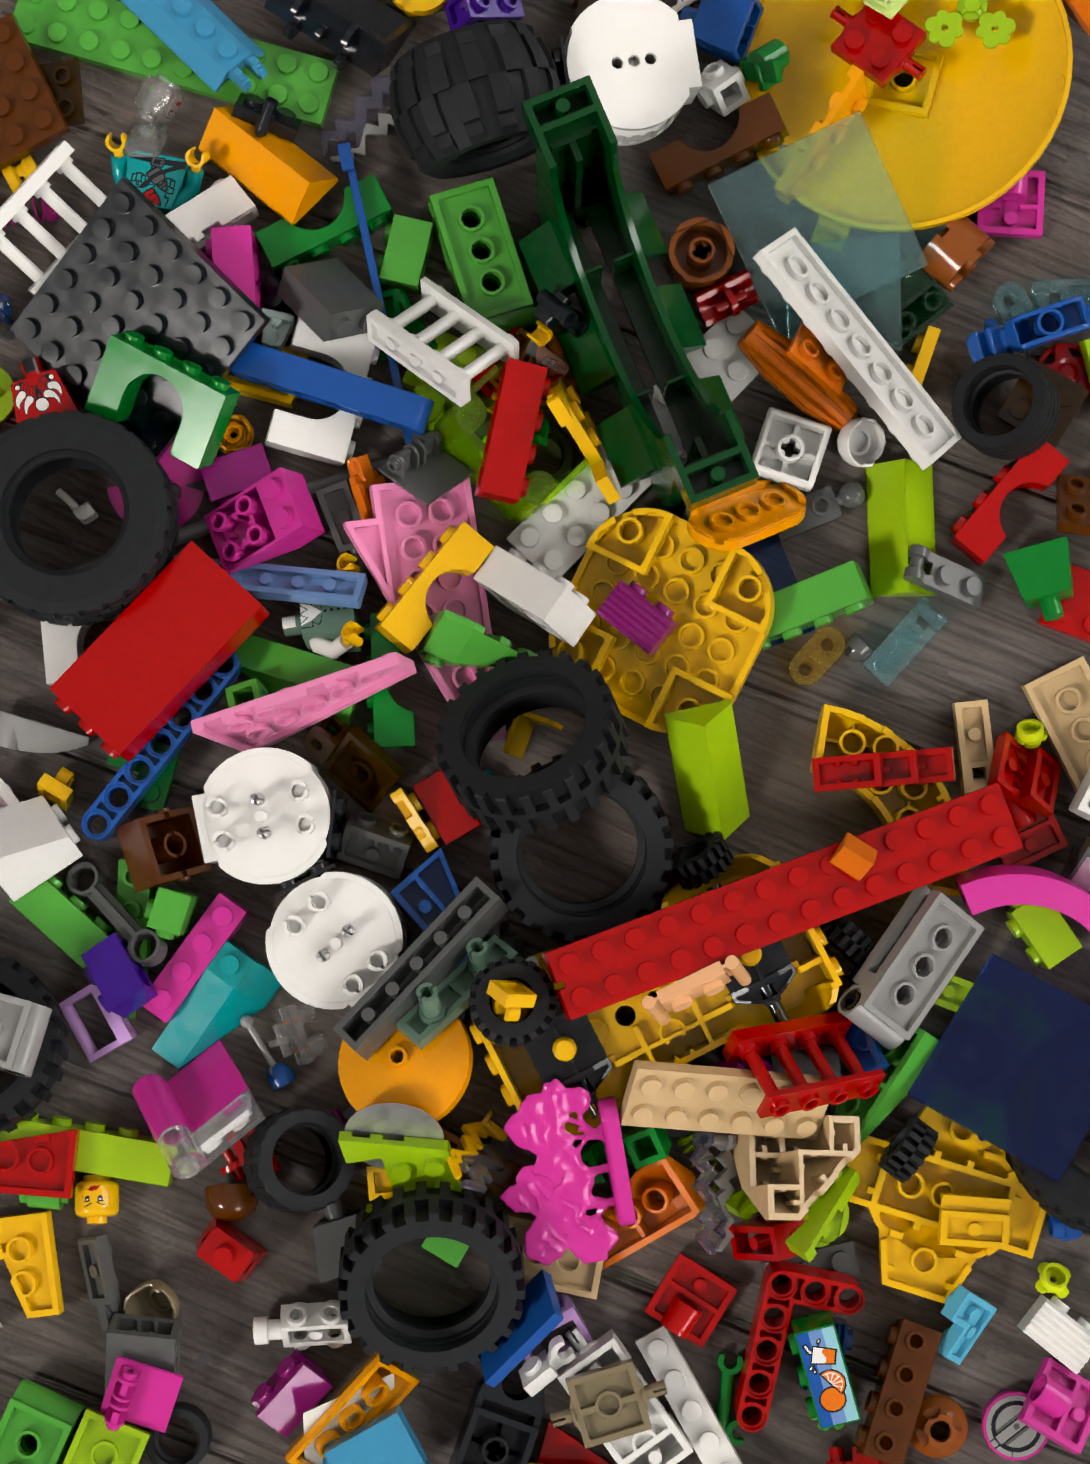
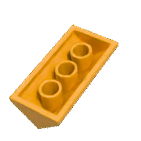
M235 105L214 107L198 147L199 152L208 151L210 154L209 160L229 176L232 175L238 183L292 226L338 182V178L293 142L270 132L264 137L257 136L254 125L231 116Z
M375 1351L331 1399L338 1398L304 1435L303 1430L292 1442L284 1457L285 1460L290 1464H314L304 1459V1450L316 1437L314 1447L318 1454L325 1458V1448H323L325 1443L331 1439L337 1440L341 1436L335 1429L326 1430L321 1434L320 1432L361 1387H363L361 1397L372 1408L366 1414L359 1404H351L345 1407L338 1416V1423L345 1432H351L399 1405L420 1380L413 1373L401 1371V1363L392 1361L390 1366L381 1363L380 1353ZM394 1373V1388L390 1391L389 1386L381 1378ZM382 1387L375 1396L369 1397L375 1389ZM358 1413L355 1419L346 1423L351 1415Z

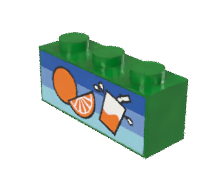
M831 1310L791 1320L793 1333L787 1334L792 1355L799 1354L802 1365L796 1366L801 1387L808 1386L811 1397L805 1398L810 1419L817 1417L820 1430L861 1420Z

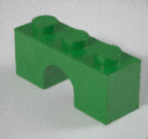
M637 1126L621 1128L627 1165L634 1164L637 1170L668 1157L672 1142L666 1129ZM595 1139L586 1142L581 1150V1158L584 1165L593 1167L607 1163L603 1141ZM609 1172L597 1174L594 1178V1186L605 1182Z

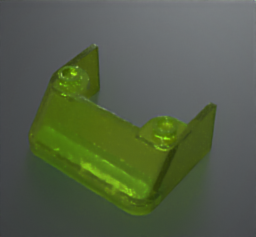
M500 362L495 364L470 388L471 401L462 407L454 403L436 421L433 427V431H439L443 437L440 447L444 452L473 472L470 479L475 485H477L485 443L474 431L484 423L487 416L486 405L476 393L502 369ZM584 457L558 482L546 471L537 470L529 473L526 476L529 478L527 494L525 498L520 497V501L514 505L489 500L508 520L517 523L524 522L553 499L589 463Z

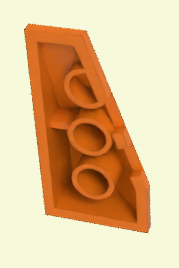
M668 1155L667 1158L639 1168L629 1181L636 1224L621 1226L617 1220L615 1207L610 1206L606 1208L602 1214L603 1221L617 1232L619 1239L614 1247L608 1251L609 1257L607 1260H604L602 1270L703 1212L710 1199L692 1171Z

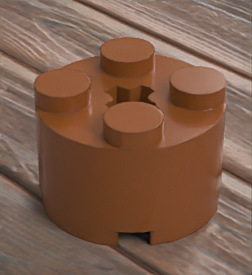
M967 216L959 220L947 222L945 224L946 228L940 234L937 233L919 255L916 262L928 275L950 293L977 267L975 263L980 257L983 258L995 244L991 237Z
M695 217L681 223L669 242L668 254L666 256L668 273L676 284L681 283L683 290L688 293L701 292L725 280L730 273L735 253L734 240L729 230L721 223L718 224L705 217ZM699 251L700 255H706V258L701 260L699 257H694L695 252Z

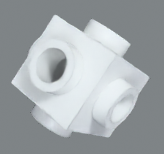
M720 59L707 65L703 72L700 73L702 87L697 97L706 109L710 107L725 117L751 99L744 84L745 78L737 66L734 65L732 67Z

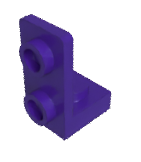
M447 0L444 5L450 30L475 24L478 20H521L525 16L521 0Z

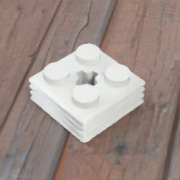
M770 407L752 456L759 477L777 483L785 482L801 491L810 492L814 486L832 428ZM788 443L794 444L793 450L798 452V455L793 454L791 457H787L781 447H786Z

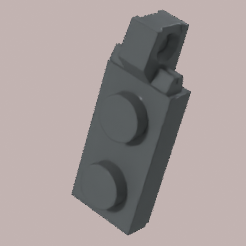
M107 1234L87 1235L78 1238L77 1243L90 1305L97 1307L101 1329L106 1331L114 1313L124 1314L119 1293L120 1284L115 1274L112 1247L108 1241Z

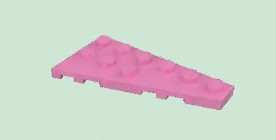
M397 652L387 653L379 658L293 687H286L278 692L191 720L192 731L194 734L239 751L270 747L417 673L413 660Z

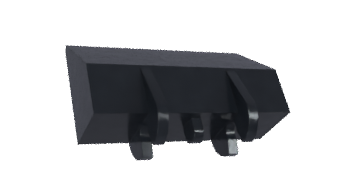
M266 0L264 6L265 9L288 23L283 30V36L291 40L301 31L338 55L333 61V67L338 71H342L350 62L372 77L377 76L390 65L417 24L416 21L382 0Z

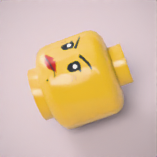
M85 1175L83 1176V1181L76 1184L75 1213L78 1217L87 1218V1225L107 1224V1217L115 1216L119 1212V1184L111 1180V1177Z

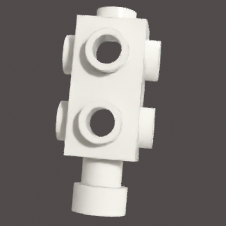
M339 1300L281 1305L280 1319H269V1316L254 1317L253 1320L255 1345L269 1344L271 1340H282L284 1348L294 1347L302 1351L310 1346L328 1345L331 1348H339L344 1344L352 1343V1337L348 1332V1319L342 1320ZM333 1334H340L335 1338L330 1337ZM300 1336H306L302 1340H297Z

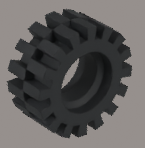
M708 832L704 837L699 835L696 840L692 841L691 839L688 841V845L685 847L681 846L678 848L679 852L672 854V873L681 887L687 890H691L693 887L695 889L700 888L703 883L707 885L711 879L719 878L720 873L726 872L728 870L727 866H731L734 859L732 852L718 832L713 834Z
M847 916L819 926L827 941L858 968H861L876 946Z
M911 1117L903 1124L901 1129L899 1128L896 1136L890 1140L889 1146L885 1148L884 1154L880 1157L879 1167L899 1182L905 1183V1181L911 1178L912 1174L914 1175L917 1172L918 1167L923 1165L925 1158L930 1155V1150L935 1146V1141L938 1139V1132L918 1117Z

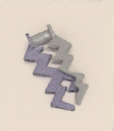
M391 75L371 77L372 97L354 96L356 118L353 121L335 119L337 132L321 131L323 158L328 157L330 140L347 142V133L356 134V144H350L354 164V154L366 156V137L368 135L388 136L389 125L394 126L391 114L378 113L379 126L367 123V109L384 111L383 94L390 96ZM339 155L330 157L331 162L341 163Z
M699 1131L693 1134V1144L696 1146V1149L689 1160L701 1172V1175L693 1183L692 1187L705 1200V1207L695 1217L703 1227L694 1238L709 1255H715L716 1252H722L734 1237L728 1228L735 1220L725 1209L724 1204L735 1191L729 1180L738 1174L731 1150L736 1146V1136L729 1133L721 1134ZM714 1146L722 1152L715 1157L707 1148ZM713 1157L724 1167L717 1177L718 1172L708 1163ZM713 1179L721 1189L718 1194H715L708 1186ZM715 1214L721 1220L718 1225L712 1219ZM712 1231L721 1236L715 1249L708 1239Z

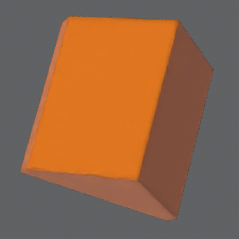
M847 832L829 863L860 881L874 865L878 851Z

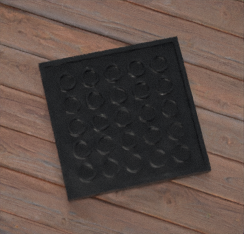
M121 178L10 330L50 370L56 369L63 383L86 405L107 343L112 334L123 333L126 330L135 331L145 337V342L153 346L159 345L170 349L174 353L173 357L181 361L187 360L200 365L202 372L211 377L219 376L225 378L271 319L128 178ZM151 374L145 379L139 389L129 419L117 422L139 437L158 461L174 442L183 416L180 395L168 380Z

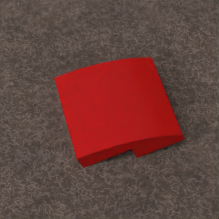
M1005 732L996 737L987 785L999 783L1005 799L1029 811L1048 817L1054 812L1062 765L1040 746L1029 751L1023 745L1018 744L1017 740L1008 732Z

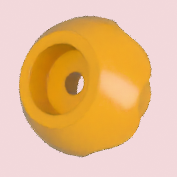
M234 414L231 416L219 447L221 452L229 454L252 445L254 429L243 415ZM233 432L237 433L235 438L231 437Z

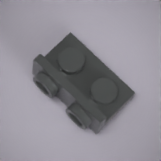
M354 811L346 824L342 837V850L337 853L336 859L400 880L415 834L403 824L388 823L377 819L371 813Z

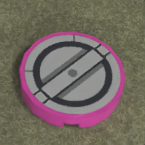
M1004 1390L994 1395L984 1406L981 1433L987 1445L1000 1457L1012 1461L1026 1460L1038 1454L1047 1443L1048 1438L1017 1420L1028 1393Z

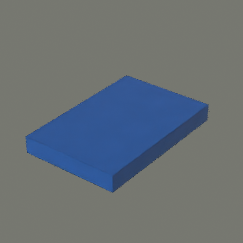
M543 1269L526 1285V1297L524 1300L522 1299L523 1313L520 1320L513 1318L514 1332L509 1338L502 1335L499 1338L500 1348L493 1354L488 1350L481 1353L480 1363L485 1383L493 1388L564 1319L551 1274Z

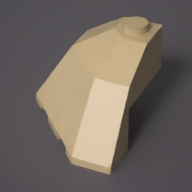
M824 1116L816 1140L732 1134L736 1136V1146L732 1149L741 1188L765 1220L800 1221L807 1214L808 1208L820 1195H823L839 1177L838 1174L848 1162L853 1161L861 1152L860 1116Z

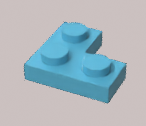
M959 1284L957 1289L948 1295L945 1306L940 1312L954 1323L943 1332L937 1351L945 1358L960 1365L997 1311V1308Z

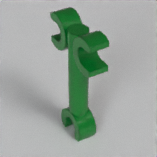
M720 1351L717 1355V1363L722 1374L716 1416L731 1443L735 1446L744 1445L743 1437H736L732 1434L733 1428L739 1426L737 1418L734 1417L729 1420L735 1374L741 1371L743 1358L741 1354H737L736 1363L732 1366H727L724 1364L725 1353Z

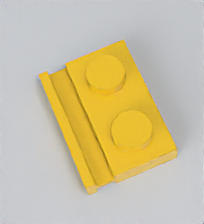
M940 1192L941 1204L939 1208L937 1237L939 1245L1008 1250L1010 1198Z

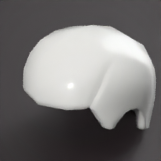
M867 417L850 420L841 428L837 438L840 456L848 464L855 467L873 466L875 461L882 455L886 445L885 433L875 419Z

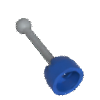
M250 1015L242 1016L240 1019L241 1026L248 1029L270 1066L267 1071V1080L273 1092L296 1079V1075L288 1065L274 1061L253 1026V1018Z

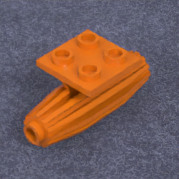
M756 320L738 340L737 347L759 374L802 412L822 424L830 426L834 431L843 428L850 420L858 418V415L855 413L858 406L843 389L847 380L844 371L832 356L827 354L823 345L812 331L804 325L803 321L793 340L760 320Z

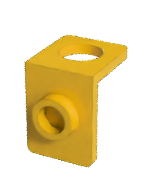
M529 712L514 718L510 724L503 752L522 759L535 722L561 731L563 725Z

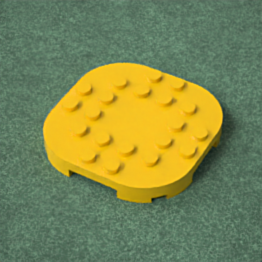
M636 508L609 518L594 531L585 545L587 550L571 581L575 586L573 589L590 600L587 606L596 613L618 582L622 580L630 585L634 580L649 592L646 598L656 605L658 601H661L675 612L672 619L678 625L653 656L647 654L596 613V616L574 648L549 633V649H552L553 657H558L560 652L571 654L574 663L579 658L589 662L592 671L597 669L602 674L622 715L644 725L643 727L650 730L667 733L664 719L665 713L731 699L732 705L734 704L770 632L774 619L775 599L772 584L766 571L759 561L745 549L722 551L705 547L697 543L689 535L687 530L688 521L664 510Z

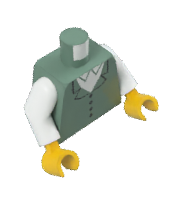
M343 553L339 556L336 563L337 571L357 573L361 571L360 567L354 564L357 562V557L349 553ZM300 603V615L282 617L285 637L302 634L306 647L310 652H315L331 659H337L345 652L362 651L363 638H361V633L364 632L365 628L360 625L359 609Z

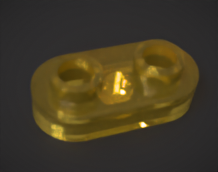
M826 627L820 629L811 637L789 663L788 673L794 683L800 686H810L822 677L845 649V639L841 632L835 628ZM827 639L832 642L833 647L831 651L822 649V640ZM801 664H807L810 667L809 675L804 676L799 672Z

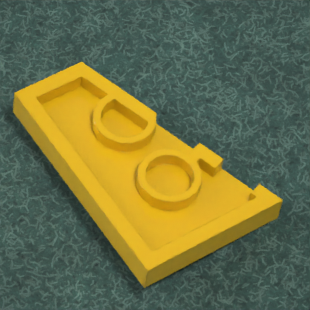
M51 1210L0 1216V1260H4L12 1277L10 1282L27 1319L60 1315L64 1312Z

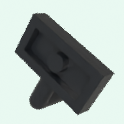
M240 93L231 114L233 117L254 125L255 134L259 137H264L270 132L291 142H294L302 120L296 118V114L292 110L284 107L277 108L279 102L276 99L266 97L264 100L255 94L246 95Z

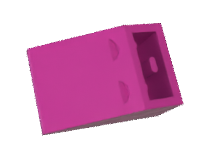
M282 467L271 472L204 516L223 569L228 574L299 549L325 533L303 474Z

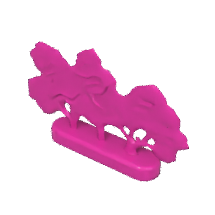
M557 1078L545 1083L541 1093L527 1095L526 1099L520 1104L518 1112L513 1114L504 1126V1131L515 1145L534 1153L537 1161L534 1165L522 1167L516 1176L517 1183L514 1186H509L500 1198L514 1212H531L536 1217L530 1228L524 1233L525 1254L529 1259L533 1261L538 1260L541 1264L549 1266L563 1255L565 1249H570L584 1264L604 1261L609 1257L608 1251L614 1247L619 1239L617 1232L603 1221L602 1214L606 1208L610 1206L615 1207L617 1220L621 1226L636 1224L616 1101L614 1096L601 1098L598 1101L600 1125L597 1128H593L582 1118L590 1105L591 1097L589 1092L582 1087L566 1088ZM577 1112L579 1118L573 1119L569 1117V1113ZM569 1122L579 1125L578 1131H584V1135L570 1134L564 1128L565 1123ZM595 1139L603 1141L607 1163L593 1167L584 1165L581 1158V1150L586 1142ZM574 1140H582L579 1146L573 1147ZM609 1172L613 1197L605 1199L593 1196L594 1178L597 1174ZM597 1208L596 1214L592 1216L586 1215L587 1210Z

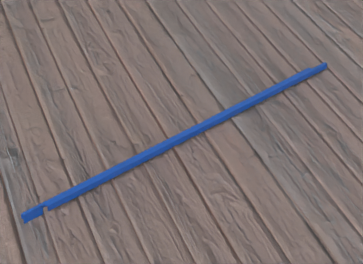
M350 143L337 144L342 172L348 171L373 292L384 303ZM385 305L383 306L381 312L384 315H386ZM386 354L393 386L402 389L397 361ZM403 431L406 445L410 444L413 441L412 433Z

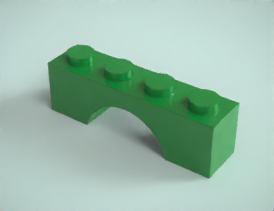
M372 174L358 181L368 231L372 230L375 232L385 228L386 224L390 223L389 220L393 219V213L375 175ZM351 185L344 188V205L339 216L326 227L306 230L295 225L292 226L285 219H281L255 232L275 273L283 274L284 268L291 266L294 262L303 264L311 259L313 261L321 260L331 253V249L341 244L343 246L351 245L360 239L361 232Z
M370 613V622H364L365 642H371V655H365V662L379 658L387 653L397 652L403 654L400 649L374 629L380 621L376 618L378 613ZM388 687L367 697V708H373V722H368L367 726L368 736L382 749L417 748L415 713L399 706L392 699Z

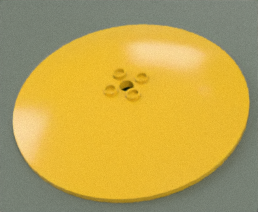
M759 0L764 7V11L746 57L749 53L773 39L782 41L790 53V62L784 68L782 82L762 92L759 89L758 82L745 81L744 83L751 97L744 104L770 92L789 133V136L783 138L784 143L772 150L764 148L756 152L759 161L776 182L798 148H807L806 140L816 120L824 121L827 117V110L830 106L828 101L837 90L842 93L850 81L846 73L851 65L831 52L832 43L843 32L844 27L834 19H831L830 14L839 5L853 16L865 6L863 4L864 0ZM909 0L898 13L926 32L925 41L918 47L913 56L915 61L927 68L925 76H922L920 81L913 77L910 85L900 87L894 82L895 78L899 75L897 74L884 88H881L864 76L868 93L866 108L858 117L854 115L847 125L848 130L844 138L838 144L834 143L827 152L828 157L824 165L818 171L814 170L807 179L808 184L804 192L798 198L794 197V199L815 213L844 225L880 232H906L945 225L949 221L959 220L988 206L1007 193L1029 172L1051 142L1061 122L1068 101L1072 81L1073 49L1068 17L1062 0H987L988 6L985 13L995 14L997 11H1003L1006 14V18L1013 19L1016 24L1015 31L1010 35L1009 43L1006 45L998 44L994 49L984 47L983 39H979L976 36V29L980 27L979 20L968 22L963 18L961 24L963 35L960 38H955L953 46L943 48L939 42L931 43L928 39L929 32L925 28L926 20L933 16L936 17L937 12L940 10H946L948 14L958 12V0Z

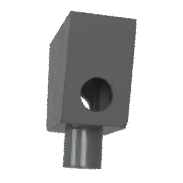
M341 1196L334 1204H330L323 1209L326 1220L317 1222L313 1226L320 1283L339 1278L341 1247L344 1246L345 1234L349 1227L355 1229L356 1216L361 1211V1209L346 1213ZM384 1256L378 1261V1263L375 1266L383 1263Z

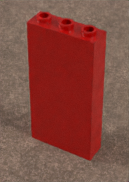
M191 540L49 689L58 696L54 702L65 713L70 715L74 712L81 718L77 724L89 736L93 737L97 734L104 740L100 746L112 758L116 760L118 756H121L130 762L262 624L270 613Z

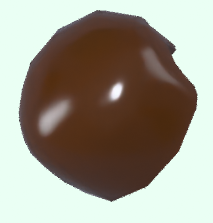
M243 1183L216 1184L205 1188L206 1208L211 1216L217 1220L229 1223L240 1221L256 1210L258 1199L253 1191L251 1195L249 1194L247 1186Z

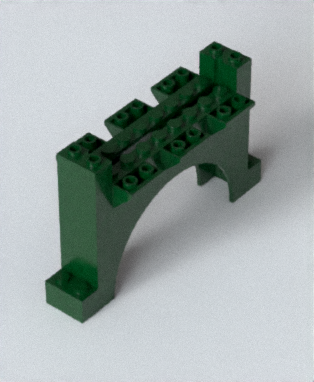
M590 75L522 102V117L536 148L537 215L542 225L520 240L518 244L538 292L546 288L553 294L558 289L565 296L575 292L584 313V316L581 318L588 324L586 332L581 337L575 338L565 328L557 333V336L582 396L614 384L624 409L595 426L621 489L652 476L651 486L661 510L670 511L686 504L688 511H691L756 484L759 474L744 441L745 433L720 375L699 379L686 354L705 347L707 344L681 283L656 286L647 263L667 255L668 252L643 193H625L618 160V141ZM576 224H582L585 228L591 226L592 233L596 238L605 259V264L613 278L618 295L621 297L629 316L631 326L634 328L643 354L656 380V385L667 406L669 416L678 432L682 447L688 456L684 467L670 434L665 436L653 408L654 388L645 389L601 285L602 264L593 266Z

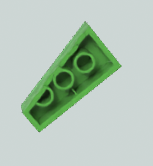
M852 560L774 592V619L760 652L772 647L770 643L780 638H783L784 641L796 638L803 634L802 630L813 626L815 628L826 626L834 622V618L845 614L849 616L866 609L867 606L875 604L861 566Z

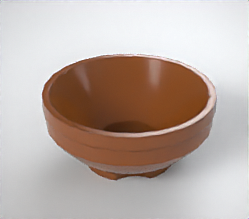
M925 1395L912 1434L911 1444L919 1452L932 1458H944L956 1453L964 1444L968 1433V1423L962 1407L947 1395ZM937 1421L947 1422L950 1428L948 1436L942 1440H936L930 1434L931 1426Z

